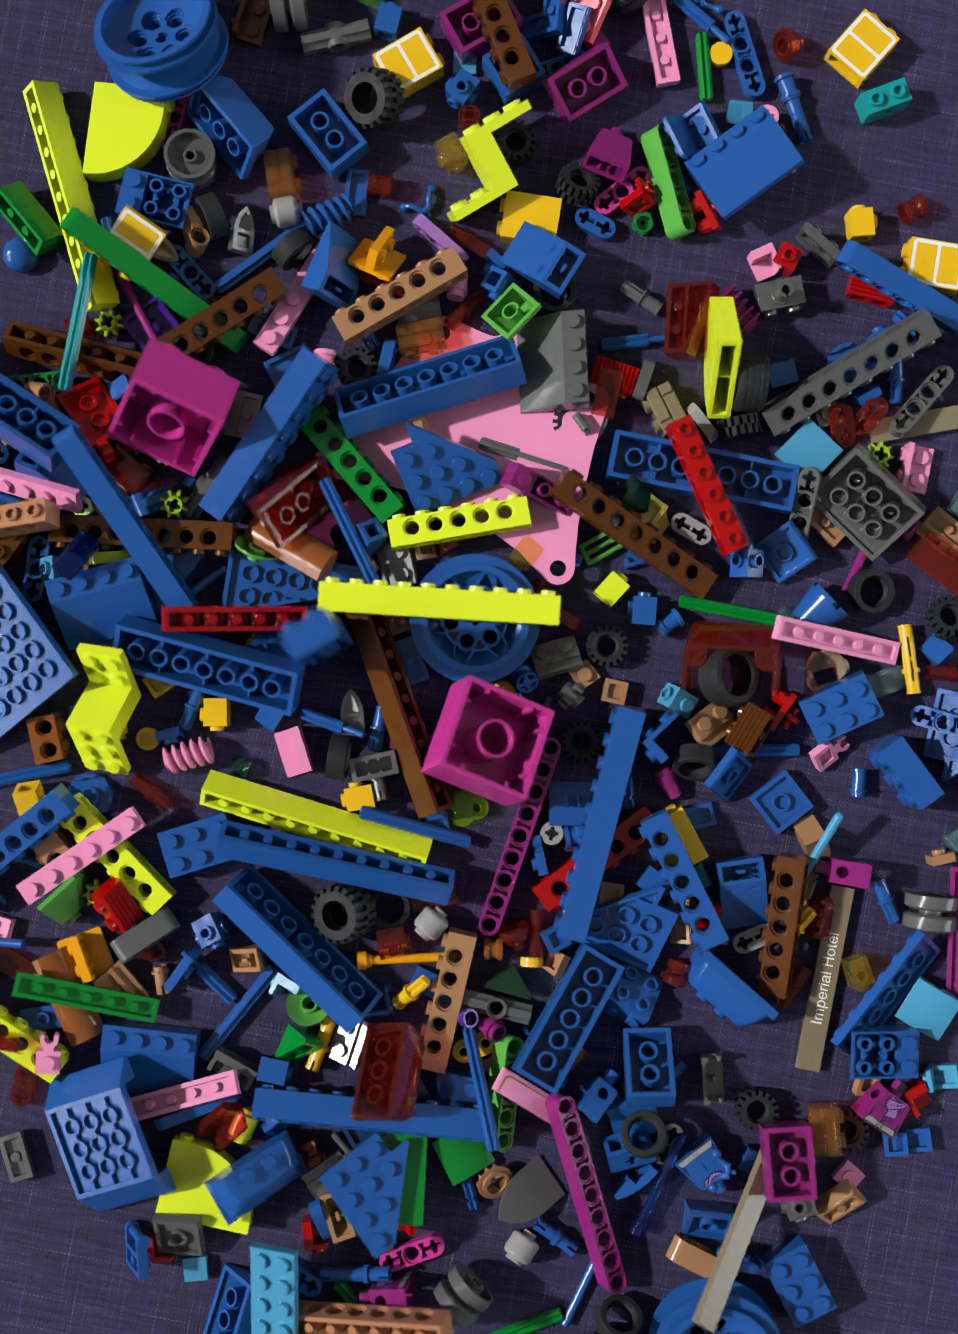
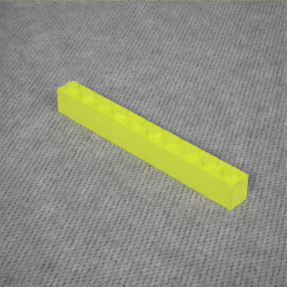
M32 80L23 90V95L59 222L61 224L73 206L97 222L94 204L90 198L88 183L82 173V162L78 156L76 140L71 131L69 116L65 110L63 95L60 92L58 82ZM62 229L78 286L84 253L94 252ZM97 259L87 312H100L101 310L109 312L110 309L120 304L119 292L116 290L112 269Z
M326 577L325 581H319L318 607L337 613L558 626L561 596H556V591L542 590L540 595L531 594L532 590L517 589V593H507L508 588H493V592L484 591V587L469 586V590H460L459 585H445V589L436 588V584L421 583V587H412L411 582H397V586L388 585V581L374 580L373 584H364L362 579H350L349 583H341L340 578Z
M210 770L201 789L200 805L314 840L426 864L433 841L431 838L362 820L356 813L347 812L215 770Z

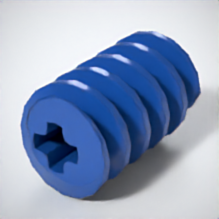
M345 192L341 193V200L337 196H333V204L328 199L324 201V207L317 203L315 205L316 212L312 207L307 208V215L301 210L305 223L315 238L317 237V229L324 233L328 221L337 222L340 227L343 226V218L351 223V215H354V212Z

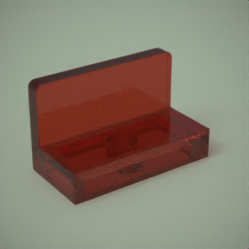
M223 1101L194 1127L196 1136H210L216 1152H221L248 1128V1123L240 1102Z

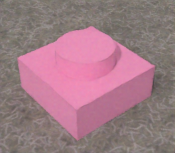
M847 1158L831 1174L832 1178L838 1183L849 1179L856 1187L865 1177L864 1173Z

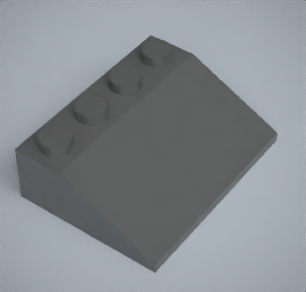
M585 310L560 311L530 319L517 333V349L527 381L526 384L519 385L520 413L590 409Z
M860 442L821 480L815 506L871 561L875 560L922 517L926 511V506ZM807 494L806 498L812 502L811 497Z

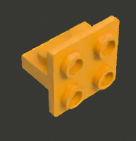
M386 226L375 241L364 238L349 257L348 264L358 270L370 273L378 279L390 282L404 263L406 255L393 250L396 242L393 239L395 229Z
M101 926L57 942L58 949L67 946L68 953L76 965V975L79 979H82L83 984L94 980L115 964Z

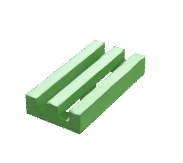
M602 532L580 544L577 548L589 567L623 548V546L618 544L599 556L590 559V555L615 542L610 538L586 552L585 547L607 536Z

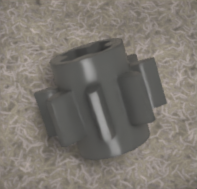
M568 682L557 693L560 697L557 703L564 710L568 706L574 710L585 699L581 694L585 689L577 682L574 685Z

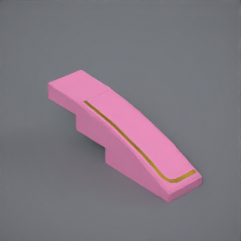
M502 1067L491 1089L541 1120L551 1124L545 1105L549 1094Z

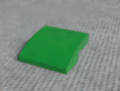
M441 1138L432 1141V1145L453 1186L495 1162L492 1152L487 1151L485 1143Z

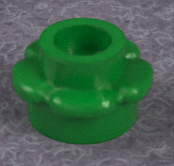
M636 213L633 216L634 220L631 226L639 235H646L648 231L653 229L654 221L650 213Z

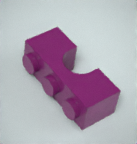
M351 498L343 503L354 527L359 523L373 519L360 498L356 500ZM331 511L323 517V522L318 525L314 523L308 526L304 532L330 548L337 550L338 548L333 542L332 535L334 530L339 527V524Z

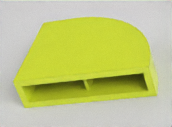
M95 82L82 173L90 181L106 182L124 178L126 167L136 170L143 168L161 148L162 140L166 138L165 133L167 127L169 128L168 123L171 119V112L175 110V101L165 103L143 102L123 92L115 83Z
M709 297L704 344V396L707 419H726L731 417L742 345L733 297Z
M181 1132L176 1134L172 1140L166 1166L169 1167L176 1190L159 1196L156 1213L201 1216L202 1225L244 1235L248 1234L253 1217L252 1209L228 1226L204 1185V1182L236 1162V1160L218 1145L195 1138L192 1133Z

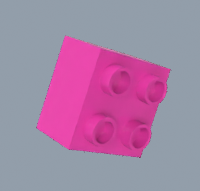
M150 338L106 436L195 477L224 423L240 381L227 376L218 367L207 366L183 354L180 349L171 344H163Z
M468 675L450 686L421 772L504 806L526 801L555 711Z

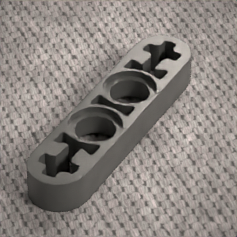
M947 365L936 367L893 416L888 425L889 433L892 436L901 438L907 435L947 389L954 378V371L951 367ZM945 374L946 377L937 385L935 382L939 375ZM925 388L931 389L934 392V397H925L922 390ZM912 404L917 405L920 408V413H910L908 406ZM905 417L907 421L904 426L897 429L896 425Z
M814 466L806 467L800 472L792 512L789 518L793 522L798 516L805 518L806 527L799 529L801 534L804 533L806 541H808L822 480L821 471ZM810 471L816 477V480H813L810 484V488H815L814 491L801 489L802 486H807L808 479L805 478V475L809 474ZM801 494H808L811 497L812 502L809 506H802L800 504L799 497Z

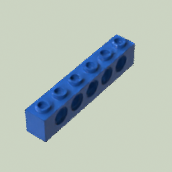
M62 783L0 833V850L4 853V855L0 853V876L10 868L9 862L13 860L17 863L26 855L25 849L30 847L33 850L43 841L40 838L46 833L49 837L59 828L57 823L61 820L66 823L76 814L74 809L80 803ZM48 809L54 813V816L49 813ZM32 823H34L38 829H35L32 826Z
M666 808L641 819L640 823L642 826L638 828L644 841L649 840L652 848L648 850L654 862L659 860L663 868L659 870L664 883H670L673 890L669 891L674 903H680L683 909L680 915L684 924H690L693 930L690 936L695 946L700 945L704 952L729 940ZM660 832L666 833L668 835L667 841L664 843L656 842V834ZM675 854L678 856V861L675 864H668L665 862L666 856ZM680 875H685L689 880L687 884L681 886L675 882L676 878ZM689 897H697L699 902L696 906L690 907L686 904V900ZM700 918H707L709 920V924L704 928L696 925Z

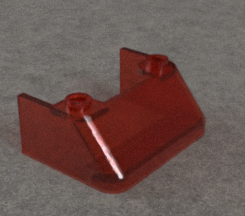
M696 622L690 627L683 652L681 689L691 691L692 667H698L705 663L708 648L755 651L756 666L760 670L773 672L771 696L780 697L783 641L772 638L773 625Z

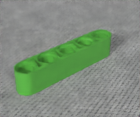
M660 123L642 134L641 143L652 185L655 188V196L665 233L671 241H677L694 232L696 225L678 156L674 149L675 145L671 137L664 130L665 124Z
M507 1032L500 1042H493L488 1082V1093L500 1149L497 1150L499 1152H506L512 1146L517 1105L491 1088L502 1067L519 1077L521 1076L520 1073L511 1067L524 1045L522 1039Z

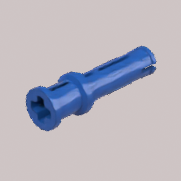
M789 71L777 76L774 79V83L779 87L782 96L780 98L781 103L787 106L799 145H803L804 142L808 143L814 138L799 100L801 92L796 88L793 79L794 72Z

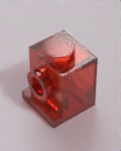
M403 926L375 931L380 960H385V955L388 954L389 956L401 955L403 951H407V947H411L409 933H404Z

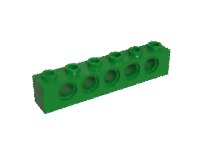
M323 404L320 406L315 405L311 411L310 420L305 425H302L300 429L379 522L386 527L388 525L387 520L392 519L393 515L401 514L406 510L402 504L405 500L397 491L393 493L387 487L390 482L382 473L379 475L375 473L373 462L367 456L363 458L358 453L360 447L352 438L349 441L345 438L343 427L337 421L333 424L328 418L331 414ZM320 424L327 425V429L323 433L316 432ZM335 441L342 442V446L338 450L331 449V445ZM348 459H357V463L354 467H346V461ZM365 475L372 477L368 485L360 484L361 478ZM378 493H386L385 501L381 503L375 501Z

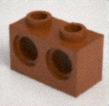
M60 713L26 719L36 765L69 758L68 753L71 752L69 741L65 740L64 730H66L64 718L60 717ZM46 721H49L52 725L49 733H46L43 729ZM51 743L57 748L54 756L50 755L48 751Z

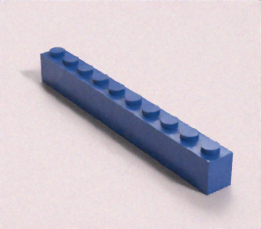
M616 706V710L612 709L610 712L608 723L612 725L610 732H605L602 746H605L603 756L599 755L596 769L600 770L598 777L593 778L591 783L592 800H587L584 809V814L587 815L586 822L580 825L578 837L581 838L579 847H574L571 859L575 861L573 870H568L565 883H568L569 886L567 893L562 892L559 906L563 907L561 915H556L553 929H557L556 934L558 937L585 944L646 713L621 706Z
M223 820L215 856L446 906L454 885L455 870L227 820Z
M268 1084L262 1085V1088H255L251 1114L254 1120L486 1143L478 1105H473L472 1109L463 1108V1104L449 1103V1106H440V1102L427 1100L425 1104L416 1103L415 1099L402 1098V1102L393 1101V1097L389 1096L369 1099L370 1095L355 1094V1097H348L345 1092L333 1091L332 1095H327L318 1089H309V1093L299 1092L300 1089L296 1087L276 1090L277 1086Z

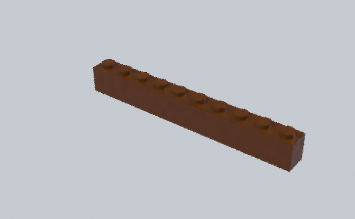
M346 613L418 817H426L453 807L445 782L421 772L431 742L386 616Z

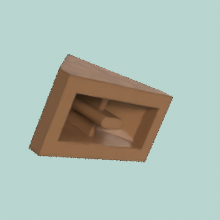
M813 813L804 815L791 824L806 857L810 856L824 833ZM829 843L819 860L831 855Z
M256 944L229 949L233 972H261L269 965L267 955Z
M328 1193L320 1196L333 1244L355 1237V1229L350 1223H346V1217L342 1216L341 1209L331 1195Z

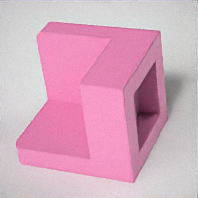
M772 242L751 251L747 257L757 282L779 274L783 268L773 262L777 252Z

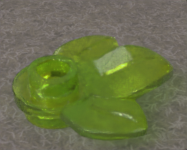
M462 789V792L455 791L449 793L453 807L450 809L454 811L450 820L451 824L461 827L469 826L474 819H482L488 814L489 804L485 798ZM476 803L480 805L479 812L474 811Z

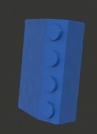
M763 105L684 162L693 181L724 220L805 163L777 121Z
M132 557L44 581L50 605L69 650L77 649L80 643L92 645L114 639L116 624L126 615L159 623L147 578Z
M110 1018L103 1024L100 1048L101 1063L127 1055L135 1078L125 1084L127 1092L146 1094L194 1081L197 1076L198 1051L200 1050L202 1029Z

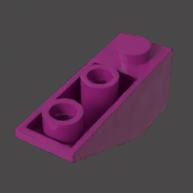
M521 463L508 464L499 483L500 485L516 494H521L522 497L527 496V499L565 516H568L570 509L548 495L555 482Z

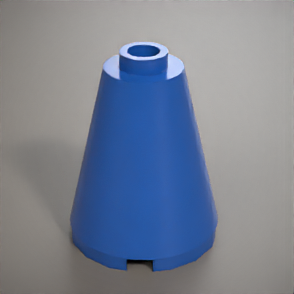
M815 581L790 616H793L794 619L830 627L847 617L848 614Z

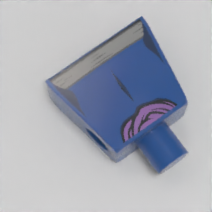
M708 1131L679 1152L674 1160L677 1168L702 1191L708 1188L716 1176L725 1172V1168L712 1155V1151L717 1147ZM725 1180L717 1183L718 1189L716 1193L720 1194L727 1189L728 1184Z

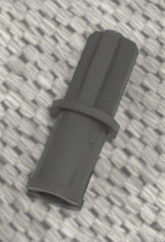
M627 279L619 289L620 292L635 301L637 306L641 305L655 316L664 304L648 294L647 289L644 291Z

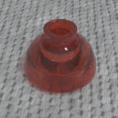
M790 28L779 29L773 38V51L776 58L781 62L793 60L804 45L803 37Z
M522 919L510 920L499 928L498 936L504 944L511 946L513 950H521L526 946L525 941L529 936V923Z

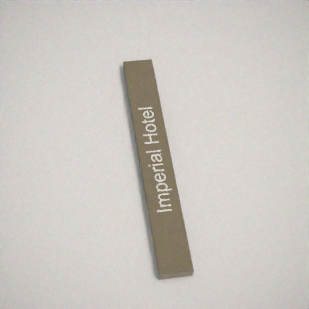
M834 884L829 886L795 1062L796 1068L815 1072L820 1071L855 890L853 888Z

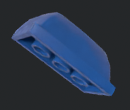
M215 76L208 84L191 94L186 115L201 132L211 139L216 151L241 180L249 178L253 164L258 160L268 144L274 130L273 126L231 78Z
M700 945L694 949L687 963L685 978L698 991L696 995L705 1004L709 1001L715 1006L713 1010L722 1019L728 1017L734 1024L743 1027L753 1025L766 1017L774 1020L779 1013L769 1002L710 950L703 952Z
M284 1129L204 1182V1185L226 1224L229 1226L308 1172L309 1169L287 1129Z

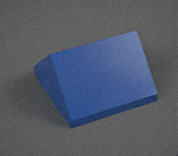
M685 1199L682 1236L724 1240L735 1213L732 1204Z

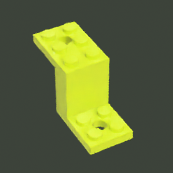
M518 98L502 107L503 113L500 114L498 110L482 119L483 125L480 126L479 123H476L462 131L464 136L459 138V141L484 188H479L469 194L471 199L468 201L461 199L450 206L451 211L446 214L451 222L459 221L518 185L491 132L530 110L532 107L528 99L520 102Z
M80 643L76 651L89 682L68 718L66 726L86 768L128 775L131 765L119 738L142 695L124 649Z

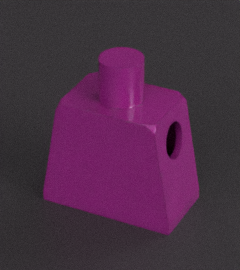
M612 127L611 130L601 129L590 146L581 167L622 184L630 168L632 140L623 136L624 131L620 127Z

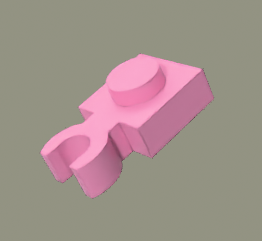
M844 734L816 746L808 753L817 770L820 772L824 771L839 759L837 753L843 752L850 747V744L844 740L846 738Z
M42 1032L40 1043L44 1048H37L35 1074L59 1075L62 1048H55L60 1038L59 1032H55L53 1041H48L46 1039V1032Z

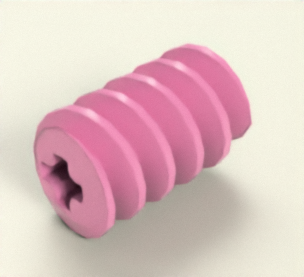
M201 736L198 737V744L189 739V747H186L183 741L180 742V749H177L172 744L171 752H168L166 747H162L164 764L168 772L171 771L173 774L178 773L179 768L182 771H187L188 765L191 769H194L197 763L200 766H204L206 760L209 764L215 761L214 750L208 736L206 742H204Z

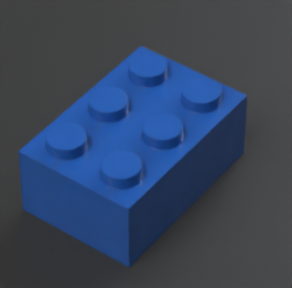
M324 88L287 117L291 129L333 181L369 153L367 141Z
M862 669L798 699V704L819 745L884 716L883 710Z
M888 735L867 751L871 756L869 758L870 762L876 769H881L885 775L883 776L884 781L890 788H895L898 792L897 798L903 806L923 810L945 794L903 736Z
M219 813L157 833L170 879L232 860L215 856L223 820L232 821L229 813Z
M623 1028L626 1106L674 1107L676 1089L671 1028Z
M800 1234L758 1255L762 1259L763 1266L795 1329L838 1308Z

